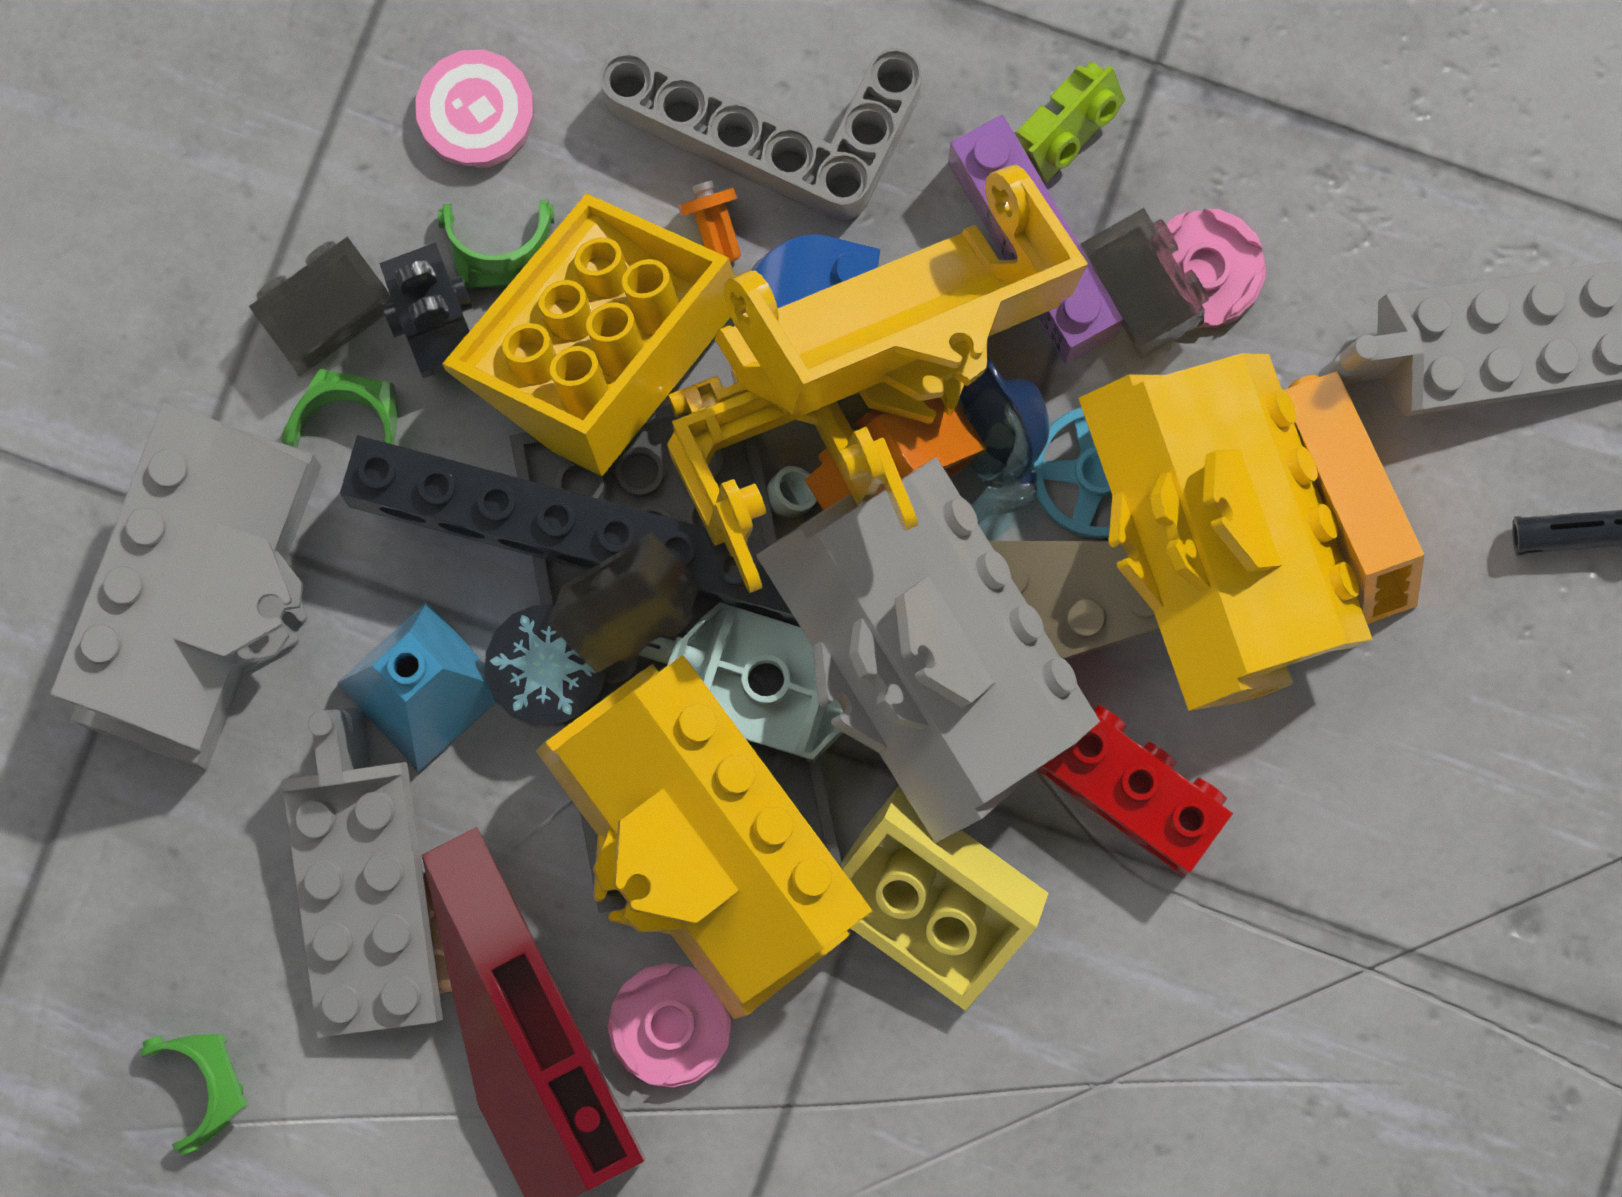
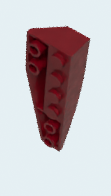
M478 827L424 853L422 860L477 1103L523 1196L577 1197L643 1163L646 1157Z

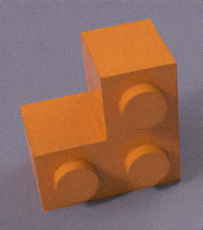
M941 398L924 400L925 404L936 412V416L930 424L875 409L865 414L855 423L857 430L866 427L873 441L884 437L901 479L937 457L951 479L987 449L958 403L953 414L948 415L944 412V403ZM827 448L818 456L822 465L804 480L823 510L851 494ZM884 484L879 485L874 496L885 490Z

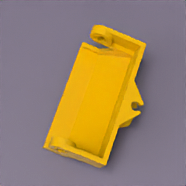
M1009 165L987 176L985 194L994 218L1016 250L1017 259L999 260L976 225L965 228L958 235L780 308H777L774 295L762 275L756 271H747L728 279L725 283V303L735 326L729 325L719 329L715 341L745 389L789 411L791 415L795 414L801 417L859 392L868 408L930 424L933 422L936 412L929 408L924 400L941 398L944 403V412L948 415L953 414L964 384L966 386L971 384L984 373L987 367V338L1059 307L1062 300L1073 295L1088 263L1026 171L1018 165Z
M1241 353L1167 375L1129 374L1078 398L1113 495L1109 544L1112 548L1122 545L1128 555V558L1117 562V567L1154 611L1189 711L1241 703L1276 692L1293 684L1288 669L1289 665L1330 651L1350 649L1373 640L1357 598L1359 594L1357 576L1351 566L1344 562L1336 540L1338 536L1337 521L1330 508L1323 504L1315 482L1318 475L1316 463L1311 453L1302 446L1294 424L1297 419L1294 403L1288 393L1281 388L1269 354Z
M684 655L660 672L651 664L535 750L598 835L596 862L593 867L595 874L594 901L600 902L604 900L607 891L619 890L626 899L627 904L623 910L609 913V921L632 926L639 933L660 932L672 935L734 1020L750 1014L830 952L852 933L850 928L873 911Z

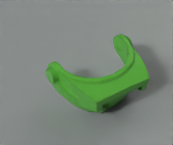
M540 200L538 228L527 243L513 252L491 256L473 252L461 244L454 233L455 217L452 204H443V209H438V227L446 228L456 276L461 274L466 288L507 287L547 240L550 226L555 224L554 204L549 205V200Z
M319 369L306 393L291 413L282 435L283 444L298 448L302 429L307 419L315 411L335 401H355L370 407L378 414L385 428V442L395 445L397 400L394 384Z
M191 1035L163 1042L162 1036H156L143 1041L144 1048L139 1049L142 1058L158 1055L165 1050L179 1051L191 1057L198 1064L206 1079L209 1100L203 1122L193 1134L172 1144L174 1152H180L181 1156L200 1150L201 1146L213 1140L249 1105L247 1098L242 1096L244 1093L243 1086L239 1084L233 1064L228 1056L224 1044L227 1042L225 1035Z

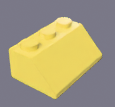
M900 786L895 789L865 826L839 865L873 910L853 925L851 929L965 1011L1037 928L1049 894L962 830L935 843Z

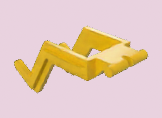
M733 369L731 370V376L734 384L723 387L718 376H714L667 395L675 417L689 413L685 417L672 421L674 433L667 444L670 456L714 545L725 543L731 557H734L749 593L762 589L759 574L746 544L753 528L751 519L766 514L765 504L755 483L739 489L735 480L732 479L722 483L719 489L708 467L717 450L794 420L814 424L858 506L872 498L879 485L884 484L902 528L907 531L918 526L915 511L884 437L873 441L866 427L853 432L837 401L801 417L795 414L791 415L789 411L745 389Z

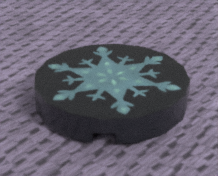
M534 605L512 614L495 630L485 654V677L495 702L512 719L534 728L558 727L573 722L598 702L607 681V653L598 631L581 614L559 605Z

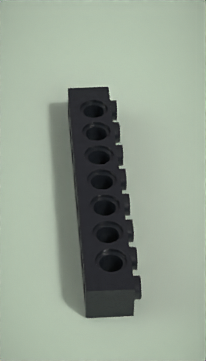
M360 435L356 436L340 490V495L349 508L705 603L718 605L722 602L800 627L756 556L769 547L770 544L751 539L747 541L746 545L762 583V589L749 593L734 557H731L725 543L723 542L715 546L706 527Z

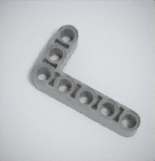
M892 48L877 54L870 63L831 143L638 54L626 52L609 58L602 67L600 81L605 106L610 114L617 119L825 216L843 221L857 217L867 207L917 106L921 91L922 71L916 57L907 50ZM897 73L906 77L910 85L902 92L892 93L882 88L879 81L887 74ZM623 78H636L644 84L642 90L631 97L619 96L613 91L616 83ZM679 102L690 103L698 110L692 119L685 122L673 121L666 113L672 105ZM870 124L880 128L885 137L876 144L866 145L855 139L853 136L854 131L862 125ZM730 127H741L751 134L750 140L740 147L727 146L720 140V136ZM791 151L801 155L805 160V164L795 172H784L778 169L773 161L781 153ZM846 176L856 181L860 188L850 197L842 198L832 194L828 190L827 185L836 177Z

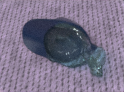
M987 355V367L984 373L968 386L964 384L960 395V400L965 409L964 414L987 447L983 453L971 462L977 476L987 486L972 504L978 524L988 516L1017 511L1026 507L1034 500L1038 489L1037 472L1034 463L1042 454L1048 442L1050 432L1047 408L1038 387L1033 382L1025 379H1003Z

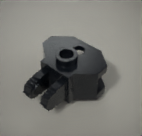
M436 242L379 263L392 299L381 304L394 338L405 334L423 378L434 375L433 368L443 365L442 363L469 333L470 330L463 312L474 308L461 274L449 278Z

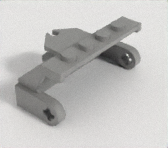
M162 402L50 693L55 698L76 705L70 719L71 722L207 771L243 674L299 643L297 635H288L282 628L283 614H293L302 623L308 619L302 604L303 583L289 567L286 560L322 467L314 454Z
M937 457L901 479L918 521L917 527L907 531L902 528L886 489L859 506L852 494H850L756 555L813 647L819 704L824 707L833 702L835 698L842 707L843 714L833 718L831 721L832 725L881 755L935 843L981 820L1032 774L1031 772L1077 743L1100 722L1077 685L1072 667L1059 656L1044 631L1043 622L1039 614L1023 598L1011 578L1007 562L998 552L994 551L978 525L973 507L960 496Z

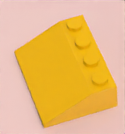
M586 193L442 364L445 371L552 452L603 476L717 335L718 330L730 319L724 296L726 281L735 277L730 259Z

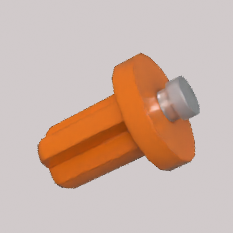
M712 180L692 186L693 192L697 194L698 199L677 205L681 217L694 213L704 247L728 257L730 263L737 261L741 256V251L725 204L738 199L735 188L713 193L712 188L714 186Z

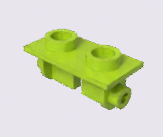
M1092 61L1085 67L1078 65L1072 74L1050 96L1052 103L1062 109L1058 116L1041 105L1014 132L1029 159L1032 158L1044 183L1047 184L1060 169L1069 166L1077 157L1080 148L1100 127L1109 124L1114 119L1120 106L1126 101L1114 69L1108 65L1103 71L1100 66Z

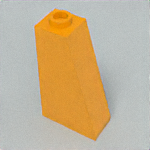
M1338 371L1321 377L1318 375H1308L1299 378L1287 389H1284V391L1291 397L1296 409L1297 419L1294 424L1302 446L1311 453L1316 463L1318 475L1315 482L1323 504L1330 508L1337 521L1338 536L1336 540L1344 562L1351 566L1359 582L1357 598L1366 623L1369 624L1417 607L1424 552Z

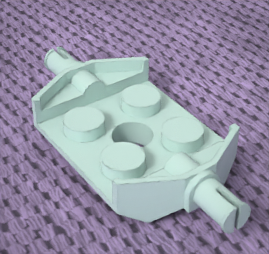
M720 602L704 615L683 638L677 637L676 641L645 632V630L641 629L638 636L640 643L636 642L633 655H639L668 665L684 655L746 740L806 758V762L813 763L844 733L835 728L831 722L833 718L843 714L840 703L834 698L833 702L822 707L818 702L813 647L801 627ZM763 663L777 666L782 671L785 679L781 690L775 695L768 697L754 693L748 684V676L752 669Z

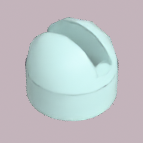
M788 466L781 469L769 481L767 492L771 511L774 515L785 520L798 518L804 515L816 503L817 499L804 481L810 475L806 470L796 466Z

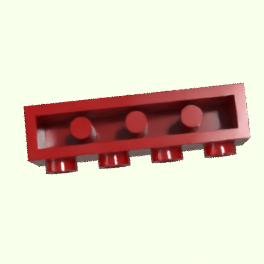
M1097 705L1093 711L1100 722L1077 743L1036 769V771L1181 877L1185 878L1192 872L1233 815L1230 810L1223 806L1227 797L1216 787L1199 777L1192 784L1173 770L1177 761L1170 754L1150 741H1147L1141 747L1123 733L1127 725L1118 716L1108 709Z

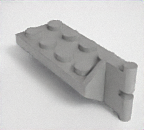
M1622 260L1385 294L1378 300L1377 336L1363 335L1359 337L1341 354L1323 367L1319 377L1338 371L1344 385L1382 379L1403 417L1622 384Z
M358 708L313 712L308 718L307 725L313 734L318 775L282 780L318 1038L434 1023L443 1020L407 762L370 767L364 728L367 718L365 713Z

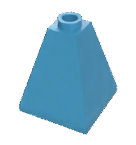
M428 601L337 682L418 772H421L496 704L485 677V663Z

